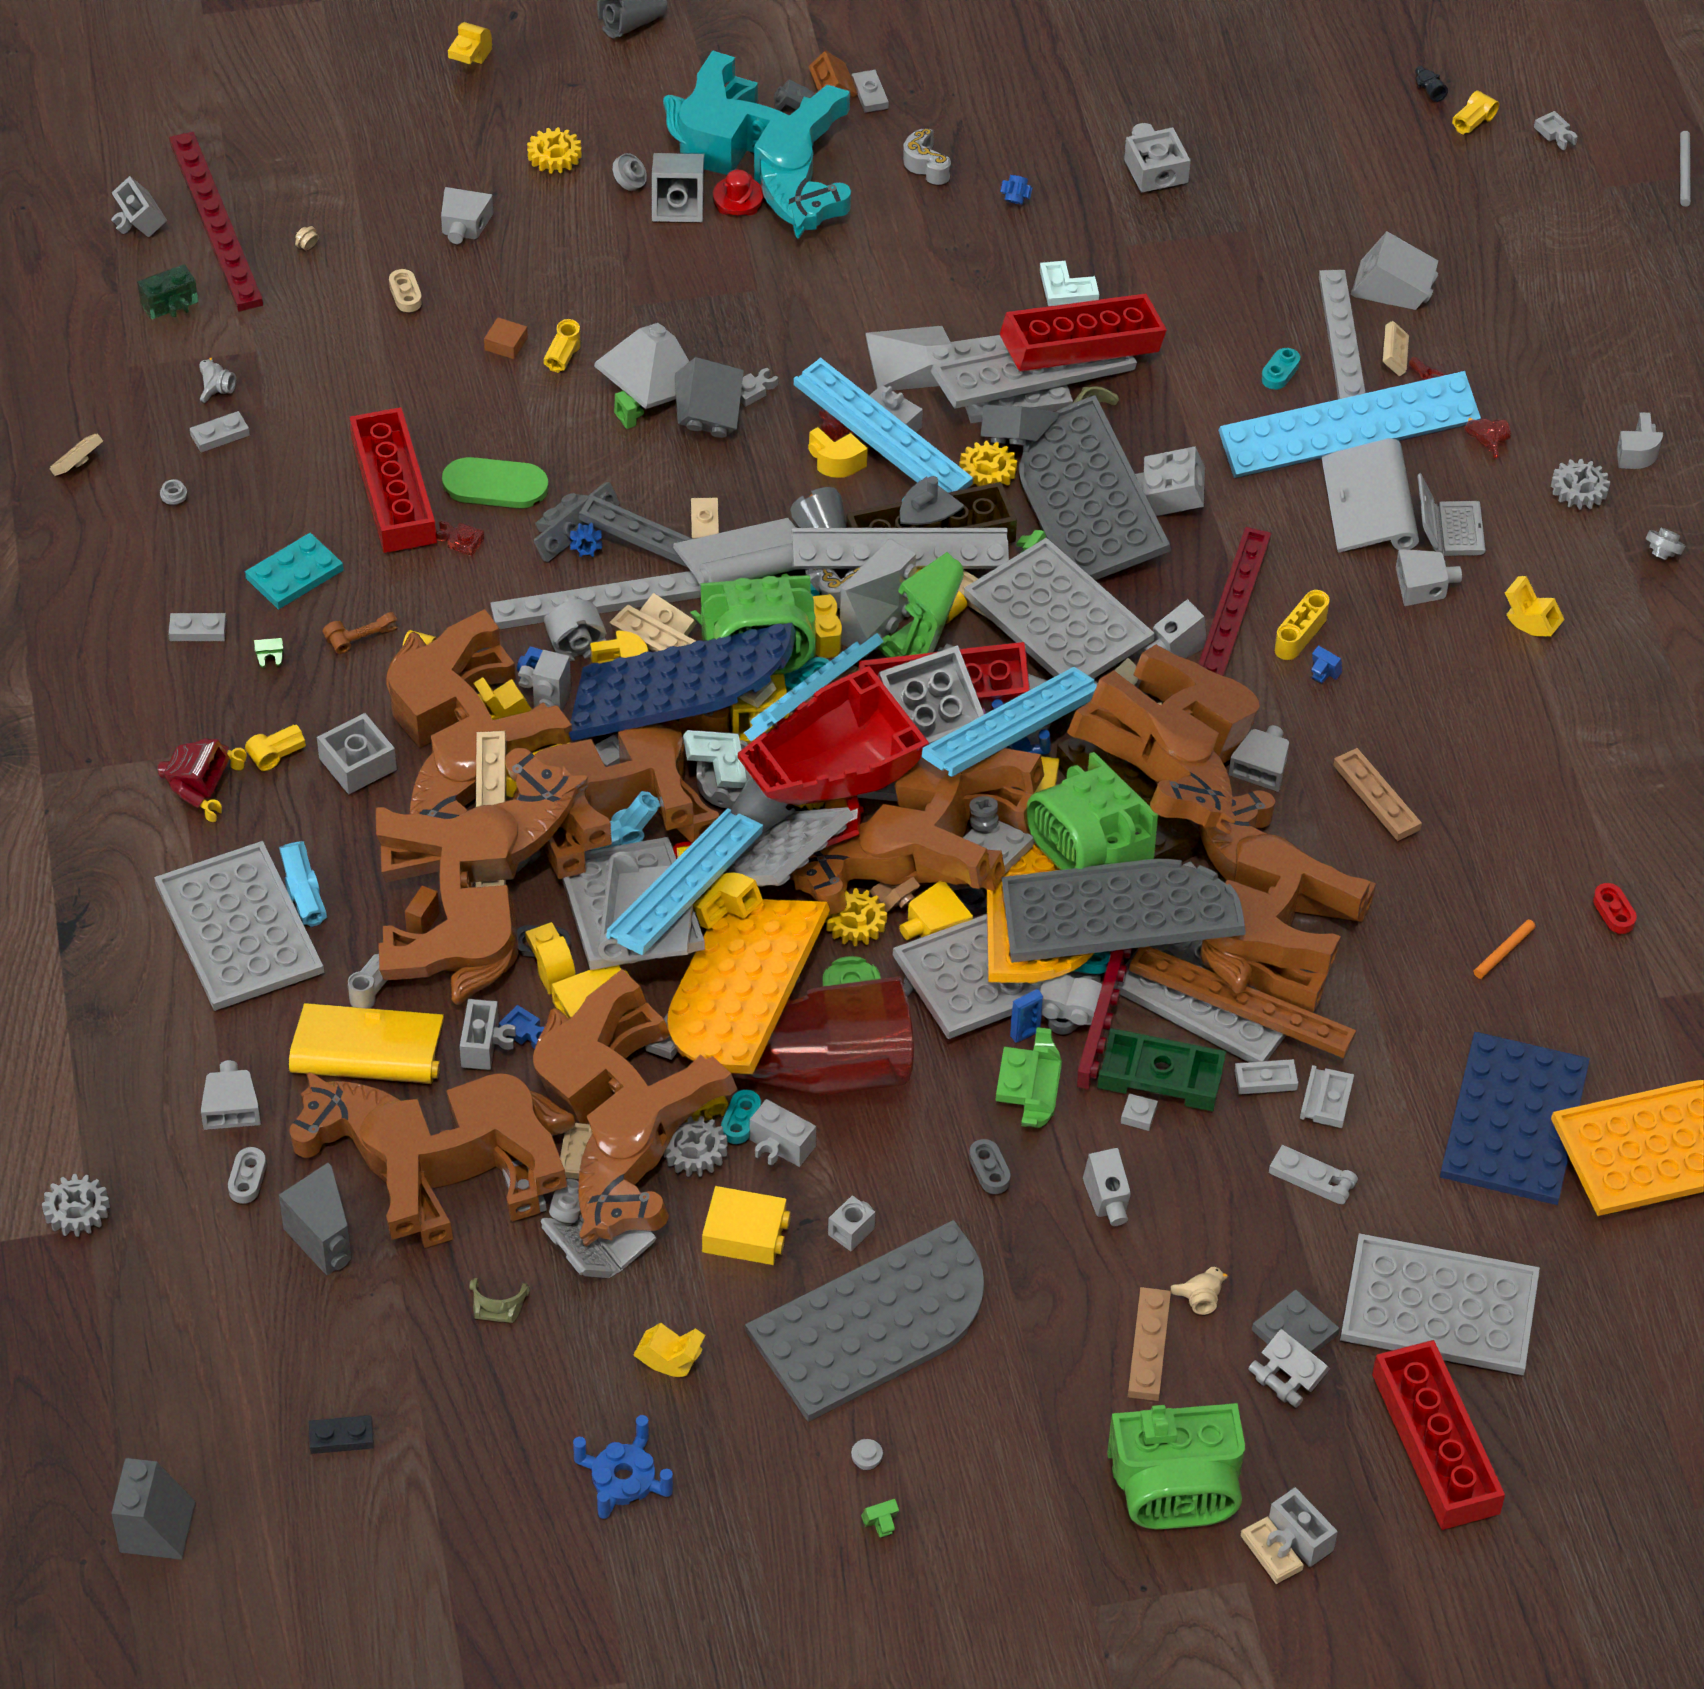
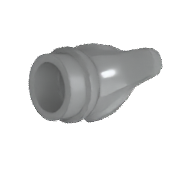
M213 358L200 362V372L203 375L204 391L200 397L201 402L206 403L212 395L218 392L226 394L234 391L236 386L235 373L226 369L223 370L221 365L213 362Z

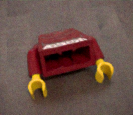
M204 738L194 743L179 745L175 749L170 761H161L159 763L158 774L161 778H166L171 790L197 809L199 806L205 809V818L210 822H216L217 815L211 810L222 813V806L218 800L206 801L205 798L211 797L229 759L231 768L243 770L247 754L242 748H235L232 751L228 750L229 747L221 744L218 739Z

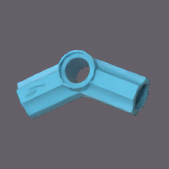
M641 791L628 809L620 810L613 815L612 821H610L612 844L591 849V851L641 842L644 838L642 829L660 807L658 798L651 795L650 792Z
M304 841L293 842L279 847L287 876L285 877L286 889L292 902L296 904L303 925L307 924L310 927L320 925L327 918L319 895L320 890L316 875L310 867Z

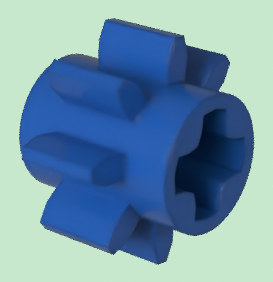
M1010 175L1009 181L1003 180L1000 192L1006 194L1004 200L1023 204L1024 198L1030 199L1033 187L1027 185L1028 179Z
M578 523L577 531H570V538L572 539L570 548L571 550L577 549L579 557L589 554L593 557L596 548L602 549V541L599 540L602 538V531H595L593 523L589 525Z

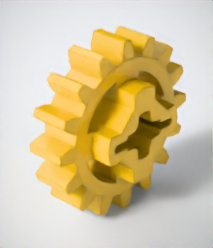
M558 127L555 131L546 128V133L538 131L537 137L531 136V142L527 143L528 160L532 161L533 167L539 165L540 171L549 169V173H553L557 169L559 173H562L563 168L571 170L572 164L578 165V158L582 157L581 141L577 140V135H569V130L560 132Z
M985 441L983 446L976 442L974 443V449L966 447V453H961L959 467L973 477V484H977V487L997 482L1010 485V479H1015L1017 460H1014V452L1008 453L1007 446L999 448V442H995L993 446L989 445L988 441Z
M854 888L853 894L845 891L847 906L839 914H828L825 920L826 930L832 931L833 939L842 937V944H846L848 940H851L853 945L857 946L858 941L862 940L867 945L869 944V937L877 940L879 932L885 931V923H887L885 904L878 903L879 896L877 895L870 898L868 890L863 894H859L857 888Z

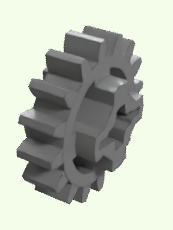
M1570 459L1568 466L1561 463L1559 469L1554 470L1551 481L1553 495H1559V502L1568 501V507L1576 504L1578 509H1582L1583 505L1592 509L1593 503L1601 505L1602 499L1607 498L1610 481L1607 480L1608 473H1601V466L1594 468L1592 461L1584 464L1583 459H1579L1578 463H1574Z
M690 1116L687 1119L688 1122L682 1123L674 1133L663 1155L667 1159L668 1166H675L676 1173L684 1169L688 1177H690L692 1171H697V1174L702 1176L704 1169L712 1173L714 1172L713 1164L720 1166L723 1164L722 1157L727 1156V1136L724 1135L722 1126L715 1127V1120L712 1119L708 1123H704V1116H700L698 1121H693V1118Z
M73 1174L71 1181L61 1177V1185L58 1186L52 1183L50 1185L52 1193H44L45 1202L42 1203L46 1223H51L54 1231L62 1228L64 1236L70 1231H74L77 1237L80 1235V1230L83 1229L89 1234L91 1233L90 1226L100 1227L102 1226L100 1218L108 1217L107 1208H110L106 1188H100V1182L97 1179L90 1183L89 1175H85L82 1180H78L77 1175ZM95 1199V1200H96V1203H95V1206H94V1208H93V1207H92V1206H93V1200ZM58 1202H59V1203H60V1204L58 1205V1206H59V1210L57 1211V1210H56V1207H57V1204H58Z

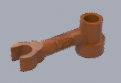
M389 612L378 618L376 622L351 631L346 630L341 621H333L324 627L323 634L327 642L333 645L336 653L343 654L350 650V642L377 632L384 633L396 630L398 627L395 622L398 620L393 612Z

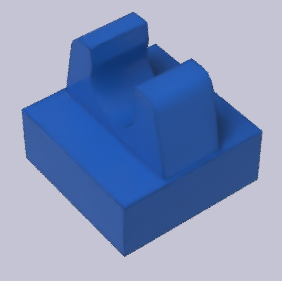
M1318 645L1312 653L1313 667L1311 672L1314 673L1312 679L1321 684L1328 676L1336 680L1342 673L1341 658Z

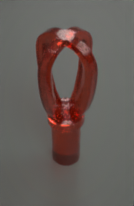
M1413 357L1409 361V365L1424 380L1436 378L1432 374L1445 376L1444 373L1426 366L1417 357Z

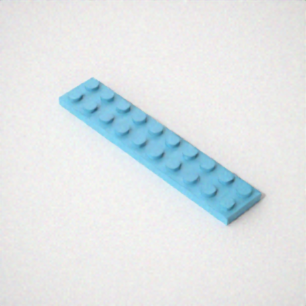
M1462 371L1220 426L1218 431L1233 477L1237 478L1320 459L1322 456L1336 451L1387 438L1399 441L1469 425V418H1472L1471 421L1473 423H1477L1481 417L1466 373Z

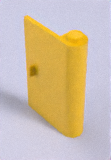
M304 1003L290 1049L289 1071L291 1073L307 1074L310 1072L316 1075L432 1084L433 1078L438 1079L440 1061H435V1051L444 1015Z

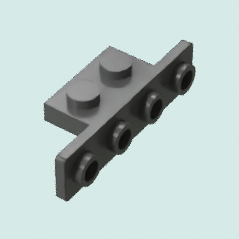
M604 482L590 494L616 506L620 504L610 482ZM570 493L564 496L561 503L555 508L544 512L543 517L535 523L539 532L542 533L534 539V543L543 561L549 562L570 545L572 541L570 531H577L578 523L589 525L578 519L580 511L590 495Z

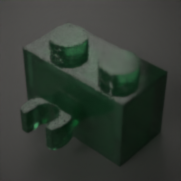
M185 264L137 281L140 304L151 320L168 313L172 317H177L176 310L181 308L188 313L189 305L198 302L196 280Z

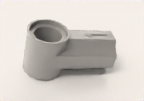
M374 954L360 972L353 973L349 977V1001L352 1007L371 1008L376 1002L375 995L386 983L387 980L383 979L379 971V954Z

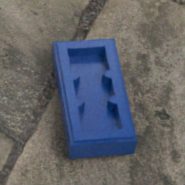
M1038 989L1013 1001L1010 1036L1015 1043L1036 1034L1037 1027H1041L1043 995Z

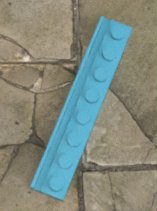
M819 358L806 368L802 375L794 378V386L917 483L926 476L928 478L936 476L938 478V485L946 492L967 489L973 484V477L822 358Z
M876 633L861 645L856 641L750 721L753 726L745 731L744 734L750 741L754 740L802 702L814 695L816 691L826 686L883 643L882 638Z
M1072 667L923 747L922 758L942 771L944 769L948 770V775L952 777L1090 702L1097 685L1094 683L1093 678L1076 667Z
M727 808L607 929L606 938L610 940L613 937L618 940V944L643 955L762 834L763 824L741 814L736 816L731 813V809Z

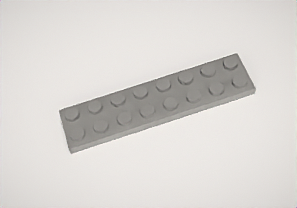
M1004 349L933 364L931 373L955 409L1135 370L1137 362L1133 356L1019 371L1008 350Z

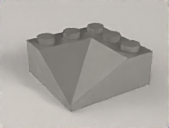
M889 539L841 587V644L850 647L857 641L861 645L876 633L881 638H884L889 633H894L899 623L905 617L911 615L905 610L906 605L909 604L906 593L901 595L898 591L901 583L917 572L916 553Z
M958 646L881 671L878 674L879 679L914 722L929 744L984 715Z

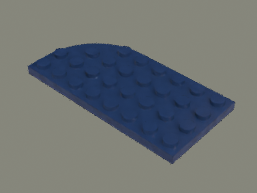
M793 623L775 624L759 630L751 629L740 634L707 641H695L692 644L679 647L671 646L665 650L643 652L637 656L619 657L613 661L591 663L583 667L570 722L572 724V731L569 732L571 740L574 741L716 711L737 703V697L750 690L756 693L772 681L770 676L777 669H783L792 654L796 633Z

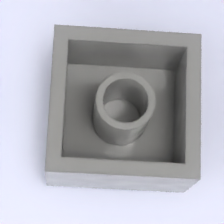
M366 713L317 737L319 759L348 794L397 770L395 748Z

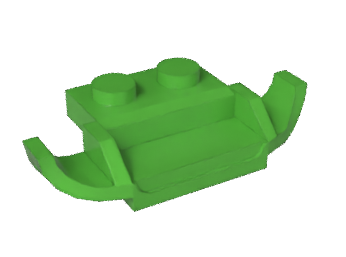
M1037 1027L1033 1051L1004 1047L996 1101L1025 1105L1021 1125L1023 1127L1040 1128L1050 1120L1051 1116H1054L1062 1061L1059 1051L1053 1042L1052 1029Z

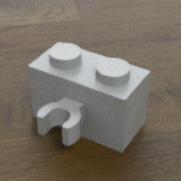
M131 176L112 192L123 212L115 214L111 221L117 225V230L122 234L128 232L133 224L146 236L150 237L167 221L149 191Z
M881 385L869 395L913 431L917 432L922 428L923 409L905 399L903 393L897 394L892 391L891 386L886 388Z
M543 650L535 669L529 666H521L518 676L521 677L519 686L524 688L533 687L534 708L544 702L547 707L557 705L563 712L571 694L570 656Z
M468 999L460 1042L461 1067L491 1070L495 1044H498L503 1049L514 1048V1039L505 1037L516 1036V1026L507 1024L498 1028L497 1001Z
M766 1099L750 1118V1140L757 1144L755 1157L759 1158L762 1153L769 1152L771 1153L768 1156L769 1165L776 1163L778 1156L800 1167L816 1147V1126Z
M1296 1487L1271 1504L1269 1518L1278 1530L1269 1534L1267 1545L1271 1546L1275 1542H1281L1283 1546L1278 1550L1280 1558L1287 1556L1292 1548L1311 1567L1334 1551L1338 1531Z

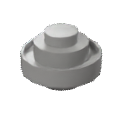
M625 153L615 159L613 163L614 177L623 188L628 191H635L645 184L647 179L646 169L636 156Z
M1662 527L1659 532L1649 530L1645 538L1651 542L1649 546L1653 548L1652 554L1666 560L1668 556L1674 557L1675 553L1682 555L1686 547L1685 544L1678 541L1680 535Z

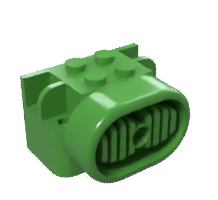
M810 575L779 578L766 576L763 579L750 580L748 578H739L735 581L700 583L702 641L740 634L751 629H764L775 624L793 623L796 633L792 654L785 667L777 669L772 675L796 671L816 656V616L814 613V600L811 594Z
M1095 752L1089 754L1087 772L1078 765L1071 766L1067 771V779L1063 780L1061 784L1036 792L1027 801L1028 828L1033 840L1039 849L1060 870L1084 869L1089 866L1154 859L1158 814L1153 812L1151 807Z
M1237 1403L1174 1408L1173 1414L1177 1430V1441L1145 1445L1140 1419L1141 1411L1112 1414L1107 1455L1108 1458L1113 1460V1477L1116 1479L1117 1484L1125 1490L1128 1512L1133 1522L1150 1529L1206 1526L1224 1521L1238 1511L1242 1503L1238 1478L1242 1469L1245 1442Z

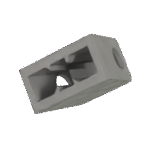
M445 187L441 213L442 232L448 235L449 241L455 244L461 243L463 238L477 239L493 215L492 194Z
M1399 549L1396 571L1404 606L1444 599L1447 594L1448 583H1458L1462 580L1461 567H1446L1444 556L1441 552Z
M1187 599L1153 627L1155 642L1147 646L1145 651L1157 644L1185 659L1201 651L1207 640L1204 615Z
M1274 725L1269 726L1266 732L1257 729L1251 730L1231 756L1229 775L1279 792L1289 748V741L1282 738L1283 730Z
M227 1060L220 1064V1072L209 1073L206 1076L201 1105L204 1130L261 1125L258 1102L250 1072L238 1070V1065L235 1061Z
M1118 1148L1089 1154L1083 1181L1095 1213L1098 1217L1108 1215L1112 1226L1122 1225L1128 1221L1125 1210L1127 1209L1131 1194Z

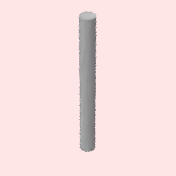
M1682 131L1680 133V204L1686 207L1691 203L1690 133Z

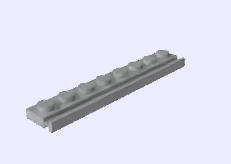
M792 528L793 569H857L863 566L889 539L916 553L917 569H923L946 552L962 564L963 569H996L1009 561L1007 528Z

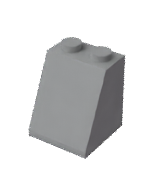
M654 153L652 165V221L703 222L704 154Z
M1386 231L1361 260L1351 295L1356 298L1416 310L1422 302L1427 303L1433 293L1431 286L1438 276V272H1436L1438 260Z

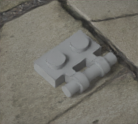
M1282 1329L1279 1330L1262 1351L1270 1359V1362L1263 1366L1255 1360L1248 1368L1256 1376V1380L1263 1386L1267 1384L1277 1393V1397L1284 1403L1288 1401L1295 1408L1303 1401V1398L1296 1393L1299 1387L1302 1385L1309 1392H1312L1330 1370L1324 1362ZM1280 1368L1291 1376L1287 1383H1284L1275 1376Z

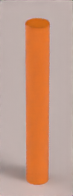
M1526 920L1474 970L1475 976L1482 979L1535 929V923L1532 920Z

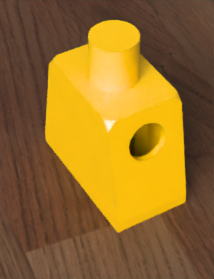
M939 881L910 901L908 904V921L900 925V931L906 940H910L918 935L922 938L973 920V915L947 883Z

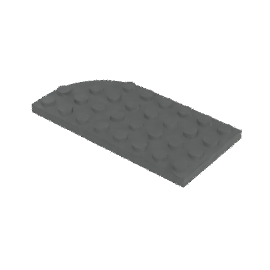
M1096 395L1056 411L1058 412V418L1037 441H1026L1023 447L1024 452L1021 462H1019V474L1023 490L1041 529L1045 532L1047 539L1094 580L1171 551L1170 543Z
M1149 859L1089 866L1084 869L1073 868L1002 877L1012 963L1246 935L1241 902L1234 888L1230 884L1226 885L1218 878V874L1201 865L1198 868L1182 865L1181 860Z
M952 1220L745 1324V1332L806 1420L810 1422L937 1357L956 1345L968 1333V1328L976 1316H978L982 1305L984 1290L982 1266L972 1244L956 1222Z

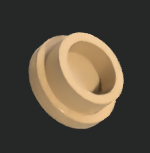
M313 226L301 228L295 236V245L299 249L303 248L305 251L311 249L319 239L316 229Z

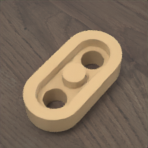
M406 269L392 272L389 276V285L398 309L404 312L418 310L422 305V296L414 274Z

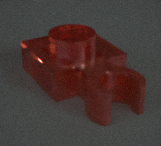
M440 521V530L443 531L436 530V540L448 541V548L473 556L484 540V531L463 523H459L455 528L446 521Z

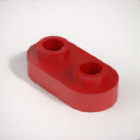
M1612 883L1600 884L1595 889L1593 897L1595 907L1609 929L1619 934L1629 933L1634 929L1637 918L1636 912L1617 885Z

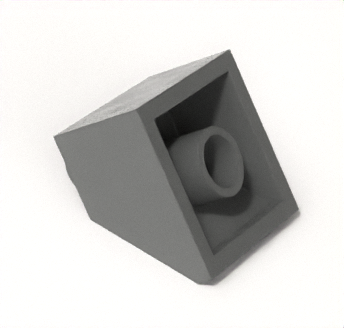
M984 405L981 436L991 438V443L999 442V444H1006L1007 440H1010V444L1025 445L1026 441H1037L1058 418V412L1023 406Z

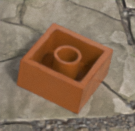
M497 318L484 338L485 350L515 359L528 339L527 326Z
M421 886L405 910L407 932L426 934L440 914L438 891Z

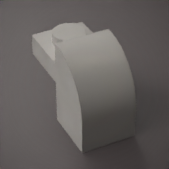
M1650 413L1639 414L1636 431H1620L1617 445L1618 468L1641 469L1650 466L1657 460L1663 432H1656V425L1651 424Z

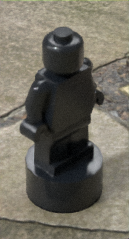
M1423 66L1416 68L1415 73L1418 76L1415 80L1418 88H1421L1420 86L1425 87L1427 95L1434 102L1443 100L1448 94V88L1440 80V75L1426 70Z

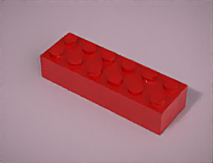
M1138 294L1006 312L999 335L1018 370L1026 371L1159 352L1167 329L1147 294Z
M402 407L350 416L351 439L383 553L437 543L434 516Z
M1024 642L959 649L981 708H984L985 712L993 710L992 702L996 699L1001 700L1005 704L1030 690ZM937 652L858 661L859 670L870 666L878 676L881 671Z
M1431 1340L1377 1354L1372 1373L1373 1378L1441 1530L1499 1515L1505 1493L1435 1341Z

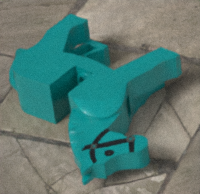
M712 51L697 73L696 87L687 99L674 95H666L663 98L666 125L670 134L680 142V154H704L705 170L727 175L737 168L747 151L754 153V180L761 185L766 201L776 214L793 225L797 238L801 237L804 230L816 229L823 220L844 216L850 211L851 190L848 185L833 183L826 186L823 183L811 182L813 175V143L829 129L835 120L847 115L850 110V91L826 85L813 97H803L800 107L791 115H787L776 109L757 104L758 83L735 76V57Z

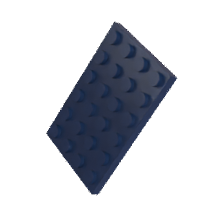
M1474 1031L1440 1178L1558 1205L1568 1161V1153L1555 1129L1551 1117L1555 1111L1580 1106L1590 1058Z

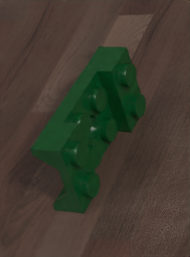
M1110 1028L1097 1088L1126 1094L1129 1087L1184 1098V1106L1214 1112L1226 1051ZM1163 1062L1168 1064L1170 1068L1160 1070L1155 1067V1064Z

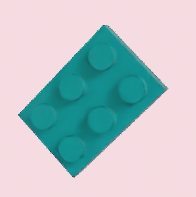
M308 533L246 570L245 576L279 610L342 572L344 567L343 563L313 534Z

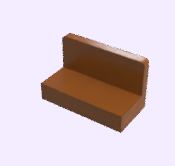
M826 50L808 66L818 92L826 85H831L850 91L852 97L858 94L845 62Z

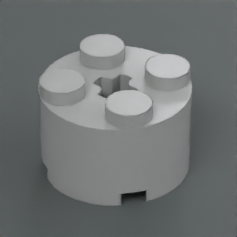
M576 596L567 597L563 604L557 606L549 614L545 615L543 619L555 653L570 656V661H575L574 657L583 655L584 659L591 657L590 643L606 641L605 634L607 633L596 606L590 601L579 600Z

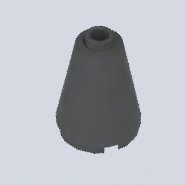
M598 0L597 13L598 18L604 21L603 31L609 37L617 38L664 16L668 4L667 0Z
M834 487L815 489L811 491L813 496L806 499L804 496H801L791 506L792 518L800 528H847L842 496Z
M750 776L730 808L731 813L736 816L741 814L763 824L762 833L796 811L792 806L786 809L785 807L788 805L786 803H780L766 797L752 776Z

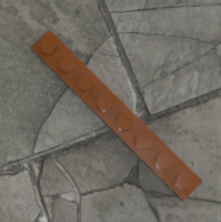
M1150 946L1140 947L1130 963V972L1341 1058L1345 1057L1356 1035V1030L1251 987L1246 986L1243 992L1235 993L1218 974Z

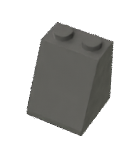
M695 357L675 373L678 424L685 425L687 429L692 431L703 430L711 432V435L715 437H726L737 429L744 370Z
M326 1163L279 1194L283 1229L328 1276L333 1271L340 1270L351 1260L348 1226L333 1169L329 1163Z
M125 1458L111 1513L119 1552L182 1560L196 1504L193 1498L157 1461Z

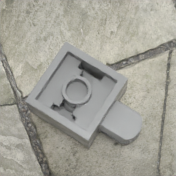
M1148 123L1135 125L1132 130V136L1126 137L1124 160L1141 193L1188 183L1190 159L1174 128L1155 131L1152 125Z
M1196 446L1144 457V472L1135 475L1156 516L1204 507L1205 467Z

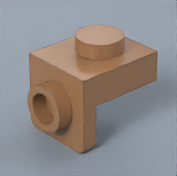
M914 877L899 886L880 882L870 890L872 896H879L878 903H884L885 912L888 913L897 906L903 908L915 898L912 894L920 885Z

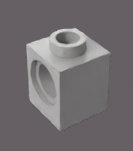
M853 1195L828 1219V1235L849 1251H852L875 1229V1211L867 1202L859 1201Z

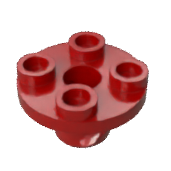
M737 169L729 172L725 179L717 183L713 190V201L717 206L718 212L721 214H746L751 216L756 214L761 206L763 192L761 185L744 170Z

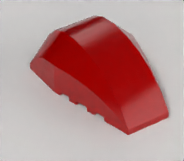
M867 666L820 688L814 693V697L807 703L802 702L788 718L785 719L783 717L775 723V728L767 734L764 732L739 751L738 759L766 797L780 803L803 805L880 790L898 780L920 760L923 747L929 745V742L872 668Z

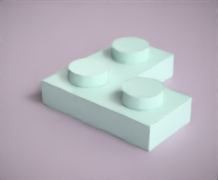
M1065 261L1040 263V274L1048 306L1099 300L1095 276L1069 278Z
M692 730L685 732L683 740L687 760L713 762L717 787L743 788L747 783L745 767L738 759V752L741 751L739 734Z

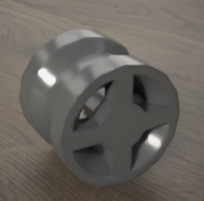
M989 796L974 798L969 804L970 812L972 813L970 817L971 826L978 831L995 829L999 823V818L996 814L998 811L997 800Z

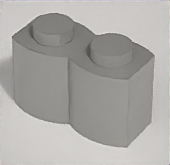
M1066 974L1053 979L1043 980L1040 990L1043 995L1042 1015L1049 1019L1066 1018L1077 1025H1091L1102 984L1091 979L1073 978Z

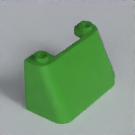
M946 552L901 583L898 592L901 595L906 593L909 604L906 605L905 610L914 617V620L892 636L886 635L882 638L884 642L877 648L887 658L934 652L963 580V566L958 560Z

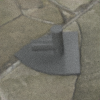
M926 476L916 483L904 497L900 508V523L909 525L931 524L954 515L964 508V505L938 485V478L936 476H930L929 478Z

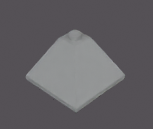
M656 323L639 328L597 360L594 367L647 409L676 399L675 373L685 366L689 360L676 337L666 330L664 326Z
M943 326L869 332L865 335L876 388L881 385L886 388L891 386L892 390L940 386L931 373L933 364L955 360L952 344Z

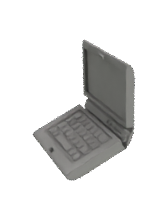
M1419 473L1418 485L1423 528L1434 550L1441 552L1443 556L1484 554L1486 549L1480 502L1449 501L1439 502V506H1437L1422 474Z
M582 1214L579 1215L580 1219L573 1223H564L553 1218L541 1219L542 1229L555 1245L559 1244L567 1254L566 1258L580 1275L588 1277L610 1278L627 1267L656 1240L655 1235L651 1231L628 1230L613 1237V1240L599 1237L585 1247L583 1239L580 1238V1231L584 1223Z

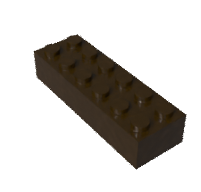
M997 482L948 492L961 502L964 508L944 520L931 524H901L900 508L902 502L849 512L846 516L847 528H1007L1008 543L1016 542L1017 518L1002 483Z
M1071 737L1057 744L1056 758H1059L1058 769L1066 779L1067 771L1071 766L1078 765L1087 772L1089 754L1095 752L1150 806L1158 784L1137 766L1083 739ZM1158 815L1154 859H1173L1184 862L1196 856L1200 833L1188 819L1166 818Z

